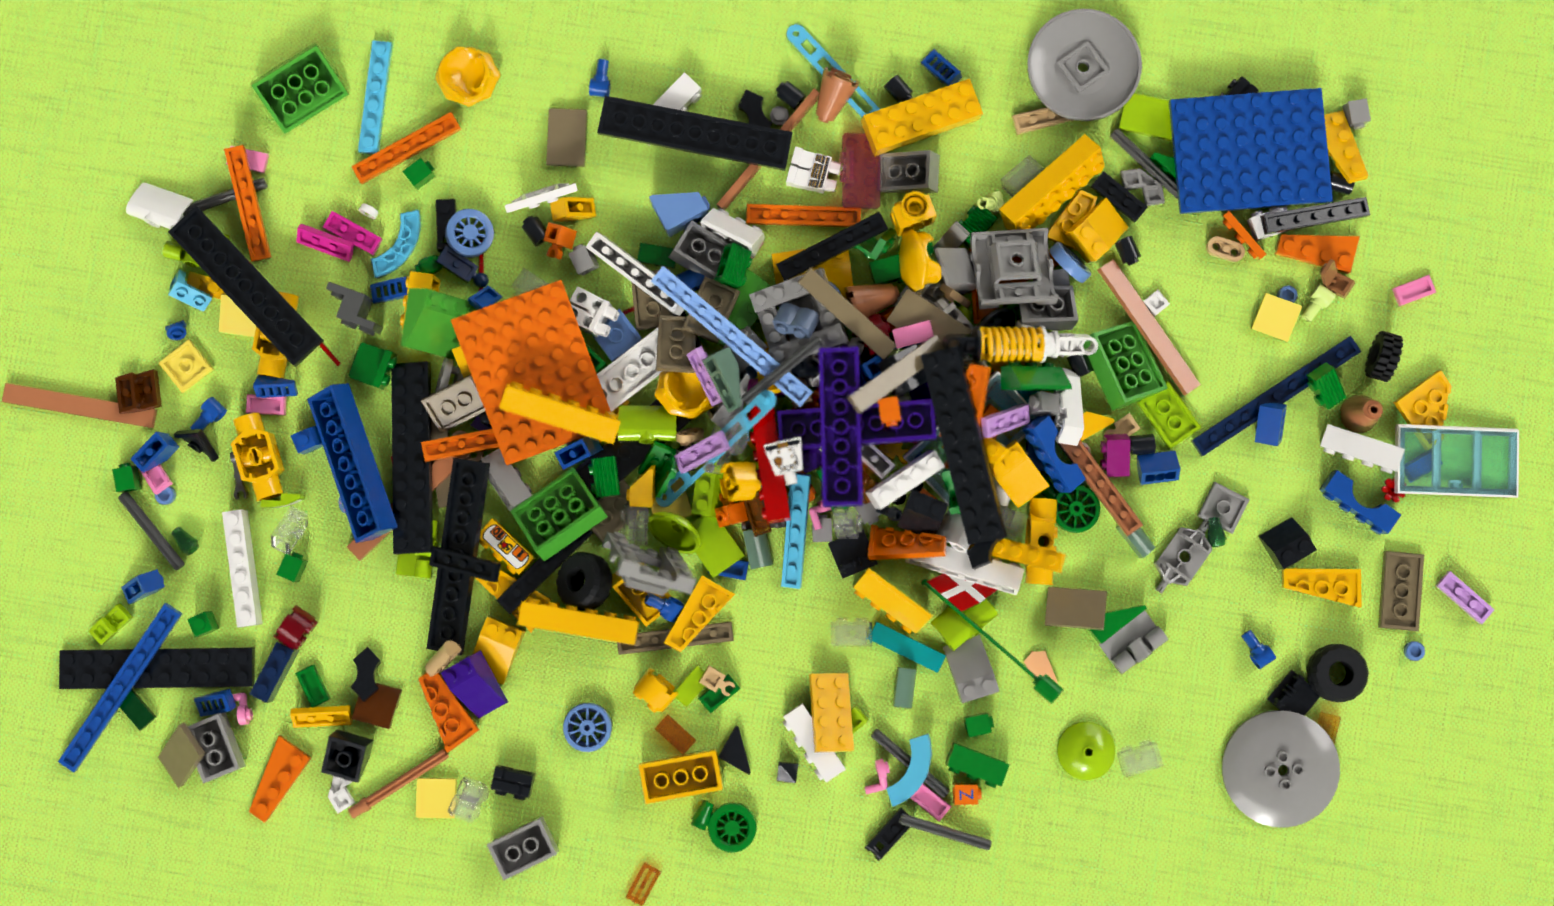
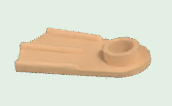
M1032 651L1024 660L1027 668L1037 677L1040 674L1042 676L1047 674L1058 684L1046 651Z

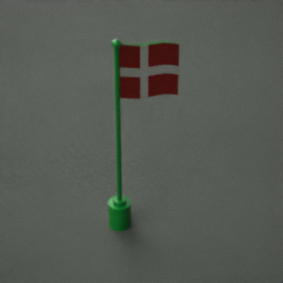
M941 574L928 581L927 579L922 580V586L925 585L1035 679L1033 682L1035 687L1033 689L1049 703L1052 704L1063 692L1064 689L1047 674L1044 676L1040 674L1037 677L963 613V611L980 604L998 591L997 589L947 574Z

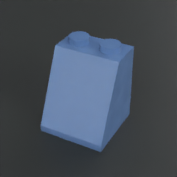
M699 192L649 196L651 205L669 238L685 230L691 220L696 223L700 222L710 210V205L705 195L701 197Z

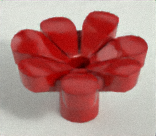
M1388 478L1384 481L1386 486H1383L1381 491L1386 493L1384 495L1385 500L1389 501L1392 499L1393 502H1399V497H1405V494L1394 493V478L1392 480Z

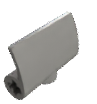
M1143 611L1108 640L1099 644V646L1119 673L1123 674L1136 663H1140L1149 657L1155 649L1168 641V638L1162 629L1154 624L1147 612Z

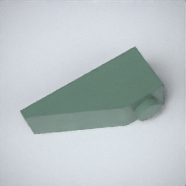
M730 347L702 361L728 413L741 407L738 363Z

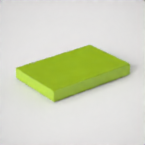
M1134 93L1122 108L1118 129L1172 141L1169 100Z
M1167 381L1165 383L1168 389L1136 403L1170 450L1202 427L1171 383Z
M701 516L691 523L701 539V546L695 553L713 578L745 557L726 528H719L716 518Z

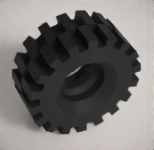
M1380 331L1375 336L1365 364V375L1367 377L1388 382L1391 379L1401 359L1402 336L1385 331Z

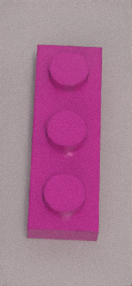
M331 211L323 225L324 229L342 239L353 242L355 246L373 256L383 240L381 237Z
M302 223L298 226L297 243L348 262L352 259L353 242Z

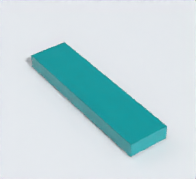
M879 622L875 623L868 638L937 673L946 655Z

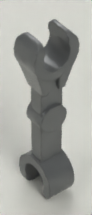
M231 452L230 459L233 463L236 481L234 497L236 500H239L238 494L242 491L244 499H247L248 491L243 480H241L234 453Z

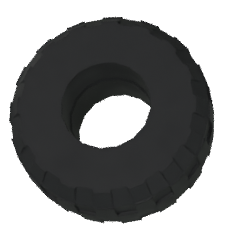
M577 552L572 554L563 562L557 574V592L561 601L565 605L578 607L577 610L585 611V608L595 610L597 607H600L608 598L612 588V573L608 563L602 557L592 553Z
M1329 644L1319 648L1309 659L1306 671L1308 683L1313 691L1323 699L1331 702H1345L1355 699L1364 691L1369 674L1366 661L1361 654L1350 646L1343 644ZM1339 661L1345 667L1346 675L1341 683L1335 685L1329 677V670L1334 663Z

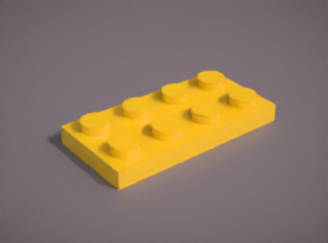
M848 673L810 674L814 753L854 751Z

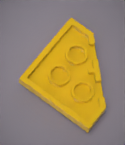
M1439 370L1393 403L1407 424L1443 426L1444 420L1447 417L1448 394L1451 393V384L1443 372ZM1414 428L1416 432H1421L1419 428ZM1414 433L1423 449L1429 450L1431 448V433Z

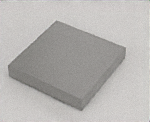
M1214 482L1197 517L1233 534L1250 499Z

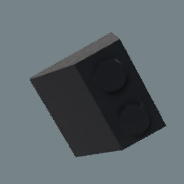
M915 344L877 363L881 373L916 349L918 345ZM924 368L891 391L893 396L900 397L927 383Z
M911 490L897 527L910 530L915 534H921L922 532L936 534L949 504Z
M1292 517L1258 536L1278 570H1283L1317 551L1308 534Z
M337 729L329 736L321 772L358 783L369 761L374 740Z

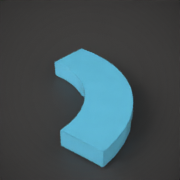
M419 210L400 214L401 224L395 244L382 255L371 259L375 278L395 271L412 254L418 242L421 228Z
M929 733L909 740L911 745V761L908 770L897 783L886 788L892 807L909 799L924 783L932 758Z

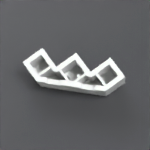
M1062 368L1072 385V389L1058 390L1053 393L1060 395V414L1054 415L1056 416L1054 424L1059 431L1055 440L1058 443L1077 446L1084 430L1081 381L1074 371Z

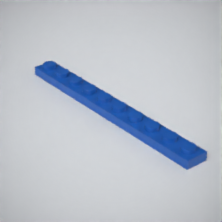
M168 603L162 606L58 762L72 772L78 770L183 613Z

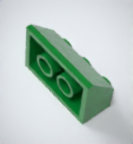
M1008 362V366H1001V390L1058 391L1072 389V385L1062 367H1054V363H1042V366H1037V363L1029 362L1025 363V366H1020V362Z

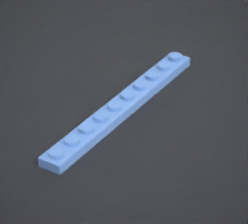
M662 266L653 277L652 283L764 377L781 365L667 268ZM790 372L774 383L778 389L800 407L813 393L812 390Z

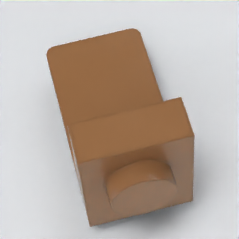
M1332 259L1321 268L1320 274L1323 285L1337 296L1345 299L1355 285V280L1338 273L1335 261Z

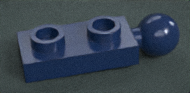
M447 245L435 261L466 283L473 279L477 287L483 288L489 282L486 274L476 273L479 266L456 253Z

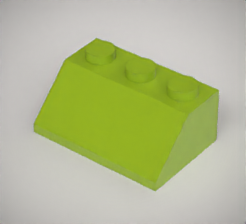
M718 459L695 481L691 512L693 516L716 518L715 509L723 506L719 494H721L720 479H723V473H720L724 463L733 461ZM707 462L698 466L696 472L700 470Z

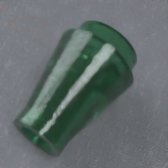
M1209 518L1208 542L1211 547L1225 545L1227 538L1220 518Z
M177 527L172 531L171 534L182 553L191 555L199 548L198 540L181 527Z

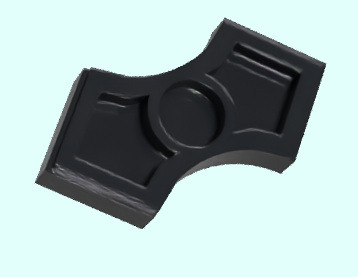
M746 89L738 108L746 114L749 124L771 128L772 121L768 120L762 111L763 97Z
M1002 539L976 543L971 549L967 550L972 569L975 570L992 563V551L995 545Z
M368 647L353 659L357 666V678L351 686L364 702L379 690L375 683V672L381 663Z

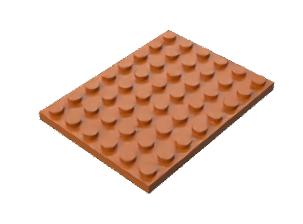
M562 280L451 319L506 466L585 437V435L499 409L507 383L511 384L512 381L520 383L527 390H530L531 387L541 390L542 394L549 396V393L560 396L561 400L565 402L568 399L579 402L580 407L593 406L598 408L599 413L611 412Z

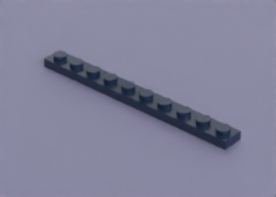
M1351 336L1347 337L1191 440L1192 444L1201 457L1256 422L1261 404L1285 403L1309 387L1307 384L1309 382L1307 374L1324 363H1328L1336 369L1359 354L1361 350Z

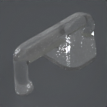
M736 414L717 421L711 435L718 431H723L730 449L719 458L716 465L712 462L705 463L703 469L706 473L722 474L720 471L723 464L729 462L732 455H739L744 451L749 441V435L742 414Z

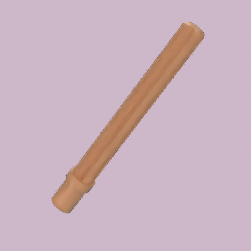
M442 749L367 798H362L358 803L348 808L349 814L354 819L365 811H369L375 804L449 757L445 749Z

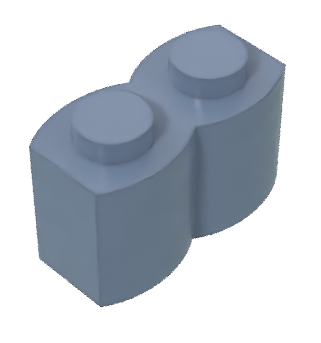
M782 303L773 319L775 330L781 334H794L799 339H809L820 320L818 313L812 309L799 308L793 304Z

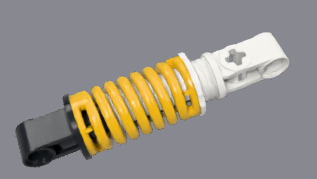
M974 326L972 334H948L942 340L944 349L949 348L951 341L957 340L956 346H960L961 354L972 355L974 363L983 362L984 359L988 362H991L992 359L995 362H999L1000 359L1002 362L1007 360L1010 362L1014 360L1021 362L1023 359L1024 362L1031 360L1032 362L1043 363L1047 356L1057 358L1058 355H1091L1098 349L1097 341L1088 334H1059L1058 331L1047 332L1044 326L1035 329L1033 327L989 328ZM1090 340L1089 347L1084 349V342Z

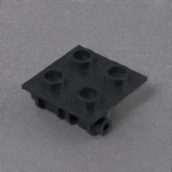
M864 529L828 543L842 579L878 564L876 560H869L868 558L869 541Z
M1291 670L1267 700L1279 710L1296 712L1305 716L1320 696L1313 691L1311 685L1304 680V677Z

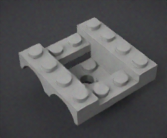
M1048 228L971 233L970 246L979 309L999 308V305L1036 302L1037 305H1052L1057 303L1059 297L1055 292L1053 283L1054 264L1048 250ZM1012 257H1020L1022 262L1014 263ZM1033 278V282L998 284L1000 280Z
M824 268L814 270L828 282ZM803 275L749 294L769 347V355L780 364L814 337H817L822 342L819 348H831L849 342L843 323L797 283ZM782 303H789L799 308L805 307L816 311L820 321L809 339H799L794 334H788L789 342L786 334H781L775 330L773 319L778 312L777 307L780 308ZM817 348L809 356L819 353V348Z
M607 532L602 547L611 549L609 556L611 562H614L618 557L617 575L622 577L627 587L661 596L669 591V589L691 594L696 578L676 548L670 546L667 548L660 547L659 553L653 549L643 550L635 544H629L624 534ZM641 563L649 564L660 568L658 571H655L647 565H641Z

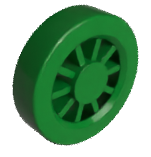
M1079 485L1071 493L1057 492L1056 497L1053 498L1057 500L1056 524L1064 531L1070 533L1087 531L1096 524L1100 516L1099 499L1091 489ZM1070 494H1075L1074 501L1070 497ZM1079 495L1083 496L1081 501H1078ZM1066 497L1069 504L1062 502V500ZM1087 499L1089 505L1084 506L1083 502ZM1060 504L1066 506L1067 510L1060 511ZM1090 507V513L1084 511L1085 508ZM1068 512L1069 515L1063 519L1061 513ZM1082 514L1087 515L1088 518L1085 520ZM1071 516H1073V524L1067 522ZM1077 516L1079 517L1082 523L1077 524Z
M736 802L722 804L714 810L709 819V837L712 843L722 851L730 853L742 851L755 838L757 829L756 819L751 810L743 804ZM729 812H735L733 819L730 818ZM737 813L743 816L738 821L736 820ZM724 814H726L728 821H725L721 817ZM745 819L747 825H740V823ZM718 821L725 824V826H717ZM748 828L747 834L742 832L740 829ZM717 830H725V832L719 836ZM726 834L729 835L727 843L721 839ZM737 834H740L745 838L739 842ZM731 836L735 837L736 843L730 844Z

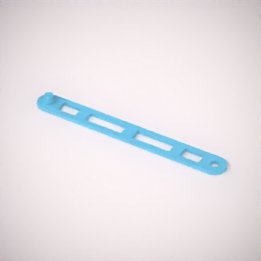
M794 24L788 28V40L821 75H823L824 69L817 62L822 57L835 69L845 72L801 25ZM794 31L799 32V35L797 37L793 35ZM806 39L817 49L812 55L801 46ZM858 86L856 89L857 93L873 108L869 113L880 110ZM851 98L847 101L861 117L866 115Z
M762 391L721 430L726 434L738 422L743 427L728 442L730 448L775 406L776 396L772 391ZM757 405L761 412L750 421L746 414ZM727 451L709 460L693 476L689 472L681 474L679 470L675 478L669 481V486L665 493L667 496L666 500H663L664 493H662L660 498L656 497L657 504L661 507L670 506ZM681 477L685 484L674 493L670 486Z

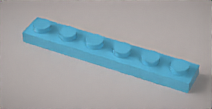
M372 40L358 146L359 153L375 154L379 152L393 45L391 42Z
M796 473L798 483L789 485L788 503L791 521H786L781 587L800 589L802 587L811 475Z

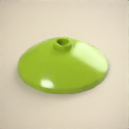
M662 511L653 513L648 519L649 530L663 545L674 547L678 552L685 554L695 553L700 548L701 539L699 533L684 517Z
M1075 723L1068 727L1059 738L1057 745L1058 760L1062 768L1069 775L1077 779L1093 780L1103 776L1111 768L1115 759V744L1110 733L1096 723ZM1086 749H1091V755L1087 756L1085 754Z

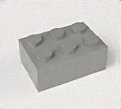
M226 713L214 715L188 726L205 752V755L197 765L203 783L246 767Z
M543 816L487 844L503 881L557 855L559 852Z

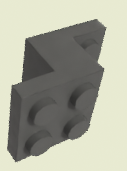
M328 282L326 289L331 292V296L342 301L336 316L341 320V324L355 330L359 327V330L372 336L375 333L381 335L383 327L367 320L373 300L363 293Z

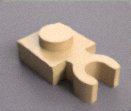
M942 283L939 288L945 293L943 297L950 302L956 300L967 309L972 303L945 283Z
M1129 413L1114 423L1116 426L1115 430H1107L1104 434H1127L1130 436L1141 428Z
M708 665L699 680V683L714 692L720 688L721 692L728 697L730 694L725 691L726 686L730 685L735 688L733 682L723 681L726 675Z

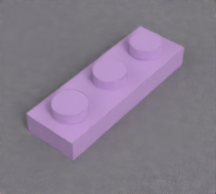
M702 346L686 355L713 407L721 403L722 399L702 361L708 356Z
M1022 403L981 418L983 437L990 438L1029 424V404Z
M718 431L674 457L676 458L680 473L684 474L729 450L730 446L724 432Z
M1447 571L1435 585L1479 624H1483L1495 610L1451 571Z

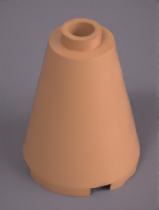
M828 67L824 68L816 115L819 116L818 119L824 123L834 121L859 86L860 82L857 79L854 82L851 80L852 76L834 68L828 71Z
M892 283L845 287L847 291L845 292L846 300L866 318L896 303L897 298L900 297L897 286H893Z
M1364 395L1351 396L1344 401L1340 408L1341 422L1345 428L1352 432H1367L1376 425L1383 413L1382 405L1378 401Z

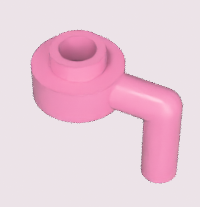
M823 500L817 502L818 506L809 509L814 530L822 528L818 514L832 510L831 507H823Z
M232 694L234 701H239V706L237 707L239 725L249 724L250 720L253 719V711L247 706V694Z
M883 759L875 760L880 783L865 786L866 794L883 791L888 787L887 773H890L888 762H884Z

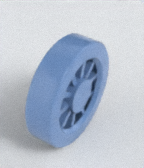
M463 209L456 212L449 219L445 228V238L448 246L463 257L473 258L482 255L491 246L494 239V228L490 219L484 213L475 209ZM470 217L476 219L473 225L470 224ZM463 218H466V225L461 221ZM480 221L483 226L476 228L477 222ZM485 229V235L478 233ZM477 238L484 239V240H483V242L481 243ZM468 242L469 247L464 246V244Z
M1056 242L1049 249L1050 254L1058 264L1080 283H1084L1091 276L1088 267L1061 242Z
M582 703L572 708L566 715L563 723V733L567 742L574 749L582 752L596 751L609 740L612 733V720L608 712L600 705ZM589 711L596 713L592 720L589 719ZM586 712V720L581 716V713ZM599 715L602 721L595 723L594 720ZM577 716L581 720V723L574 721ZM573 725L579 726V729L573 731ZM598 725H604L603 730L596 728V726ZM594 731L601 733L602 735L599 738H597V736L594 734ZM581 732V735L577 738L574 733ZM584 735L586 736V742L581 741ZM589 735H591L595 741L589 742Z

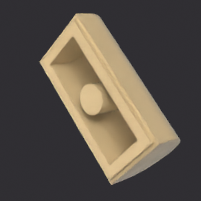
M446 641L425 665V670L429 676H434L443 671L461 652L460 646L454 641Z

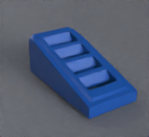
M935 49L921 61V64L945 87L957 83L962 78L961 71ZM937 58L938 60L931 66L930 63ZM941 63L943 64L938 70H935ZM948 68L949 70L942 76L941 74Z
M399 277L371 284L373 304L404 298L408 290L406 288L407 277ZM398 284H401V286H402V292H400V293H399ZM391 285H394L395 294H392ZM386 286L388 290V296H385L384 287ZM376 288H380V298L377 296Z
M258 375L253 384L256 397L260 398L298 395L294 380Z
M230 689L194 698L200 717L232 711L236 707ZM208 700H209L210 703H211L212 709H210ZM202 701L205 704L206 710L203 708Z

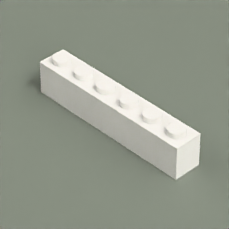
M596 231L587 244V249L672 313L678 316L682 314L684 309L651 282L656 275Z
M240 509L222 512L237 627L263 624L248 510Z
M946 546L945 557L906 558L905 560L909 564L1013 595H1017L1025 570L1016 563L1006 564L1001 559L992 557V563L974 570L972 569L967 552L962 553L949 546Z

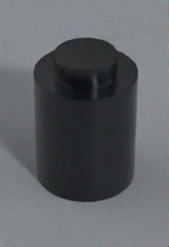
M899 75L894 76L884 86L897 103L913 98L911 95L913 91Z
M789 81L781 82L776 89L778 92L777 97L794 110L799 107L806 97L805 93Z
M1330 172L1332 191L1349 195L1353 190L1355 182L1348 184L1340 172Z
M529 216L523 221L522 229L534 246L541 245L545 242L543 240L546 228L538 217Z
M1132 235L1115 242L1123 264L1131 266L1139 262L1138 258L1141 255Z
M1087 355L1067 357L1072 370L1079 377L1094 371Z
M804 359L791 372L795 377L814 379L819 375V363L813 359Z
M1153 434L1129 436L1131 455L1155 453L1156 443Z

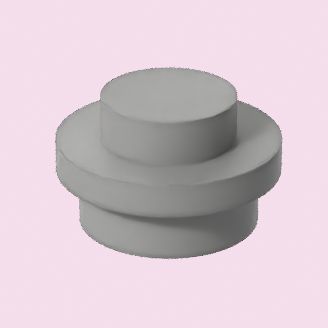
M777 106L772 109L770 119L775 125L781 126L789 119V113L786 108Z

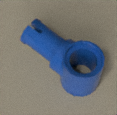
M598 59L596 75H594L593 79H590V96L605 97L610 94V80L607 77L609 61L606 59Z
M214 397L208 398L201 406V416L190 428L192 430H204L209 423L219 421L226 414L227 409Z
M649 592L644 599L645 604L658 609V612H660L664 619L673 623L684 607V604L676 598L662 599Z
M1251 630L1241 635L1251 649L1250 658L1258 669H1262L1276 659L1271 648L1266 644L1260 643Z

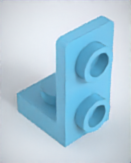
M179 269L170 283L168 295L198 310L205 311L212 300V295L187 284L185 280L186 272Z

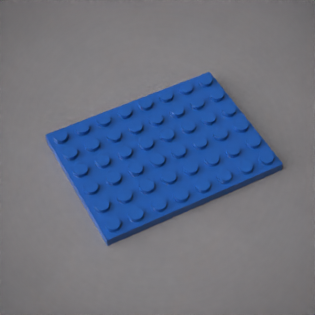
M1322 88L1169 100L1179 214L1328 203L1333 201Z

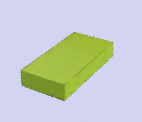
M698 665L675 691L679 693L676 699L686 707L705 687L699 683L705 671Z

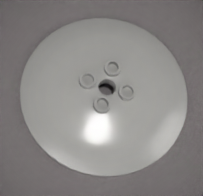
M1075 9L1055 16L1038 31L1029 49L1027 71L1035 94L1048 109L1067 119L1093 121L1112 115L1130 100L1140 81L1142 58L1136 39L1121 21L1102 11ZM1081 63L1086 64L1088 71L1081 72L1078 69V65Z
M1274 710L1251 717L1235 730L1224 750L1222 777L1225 789L1232 802L1246 816L1258 823L1271 827H1293L1315 818L1331 802L1339 783L1340 763L1333 741L1319 724L1296 712ZM1279 766H1287L1288 771L1285 775H1279Z

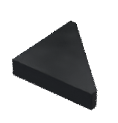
M202 429L181 430L173 434L175 438H181L188 442L187 446L198 453L203 452L208 455L211 462H215L219 458Z
M736 725L718 757L749 775L751 771L740 730Z

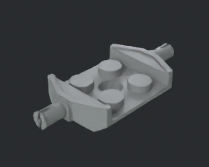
M1203 520L1196 530L1179 527L1178 532L1159 559L1154 562L1162 577L1161 582L1155 588L1159 593L1162 594L1167 585L1171 583L1187 586L1211 553L1212 547L1204 534L1211 525L1208 521ZM1182 551H1186L1189 554L1187 562L1180 560V553Z

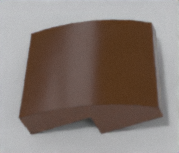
M152 369L139 374L131 372L115 377L120 414L162 407L158 371Z
M376 683L379 690L365 702L358 696L352 719L390 729L395 710L398 708L402 689Z

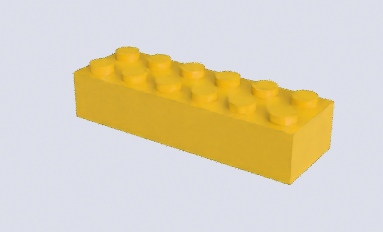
M969 78L863 115L861 123L873 155L877 156L977 121L983 115V111Z
M1086 134L1079 138L999 208L1005 228L1007 230L1034 229L1044 223L1046 218L1051 213L1056 212L1066 200L1071 199L1076 191L1081 187H1085L1092 177L1102 172L1105 165L1101 147Z
M513 381L511 384L507 383L499 409L614 444L621 423L617 418L618 416H616L617 414L605 411V414L599 413L598 408L589 405L586 408L580 407L577 401L568 399L565 402L558 395L549 393V396H546L539 389L531 387L530 390L523 388L522 384Z
M527 598V601H522L518 625L630 645L636 644L640 621H636L635 616L624 615V618H619L617 613L606 611L602 615L598 614V610L585 608V611L577 610L578 607L566 605V608L559 607L560 603L548 601L546 605L540 604L541 600Z

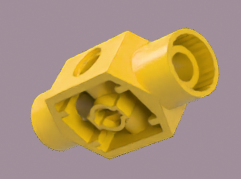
M914 191L908 193L902 201L894 204L890 217L897 235L902 236L904 232L910 229L919 232L920 229L933 224L937 214L929 194L924 195L921 192Z
M279 292L297 311L299 296ZM256 326L252 350L260 355L257 375L284 379L288 359Z
M251 413L235 418L233 422L238 437L231 443L241 480L252 483L257 501L280 496L283 493L279 475L285 469L274 434L265 431L260 413Z
M1030 499V509L1026 521L1025 544L1057 552V548L1054 546V538H1057L1058 527H1055L1057 515L1056 499ZM1039 537L1044 539L1042 547L1038 544ZM1025 565V583L1052 585L1053 571Z

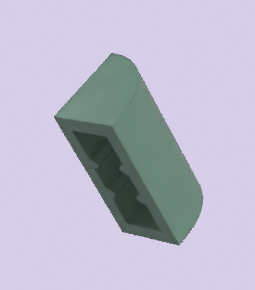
M1119 526L1116 527L1139 558L1146 557L1155 549L1154 544L1141 528L1127 537Z
M766 528L743 531L750 569L773 565Z
M897 667L893 698L894 707L912 708L917 669Z

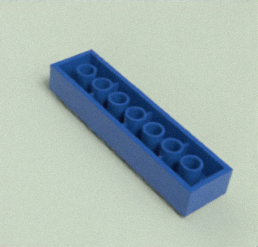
M349 383L330 385L307 400L355 542L374 540L398 526Z

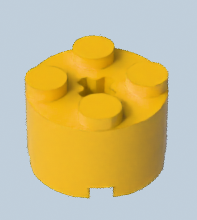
M727 462L723 464L720 473H723V479H720V489L723 497L729 499V502L752 500L756 492L761 488V482L757 479L755 462Z
M649 668L635 684L633 694L640 700L643 698L648 703L647 707L654 713L656 711L663 712L679 693L678 691L673 692L675 687L661 674H658V676L654 675L653 672L655 670Z

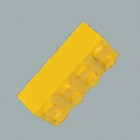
M717 749L639 764L645 804L723 790Z

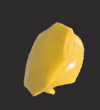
M456 47L443 57L435 78L446 99L466 106H473L491 97L500 78V72L489 53L472 47Z
M910 229L902 235L899 264L902 280L911 291L916 292L922 290L925 284L938 283L941 279V267L938 262L932 261L927 253V244L934 240V238L929 233L916 232Z
M662 371L659 374L654 395L670 415L694 419L713 408L696 373Z

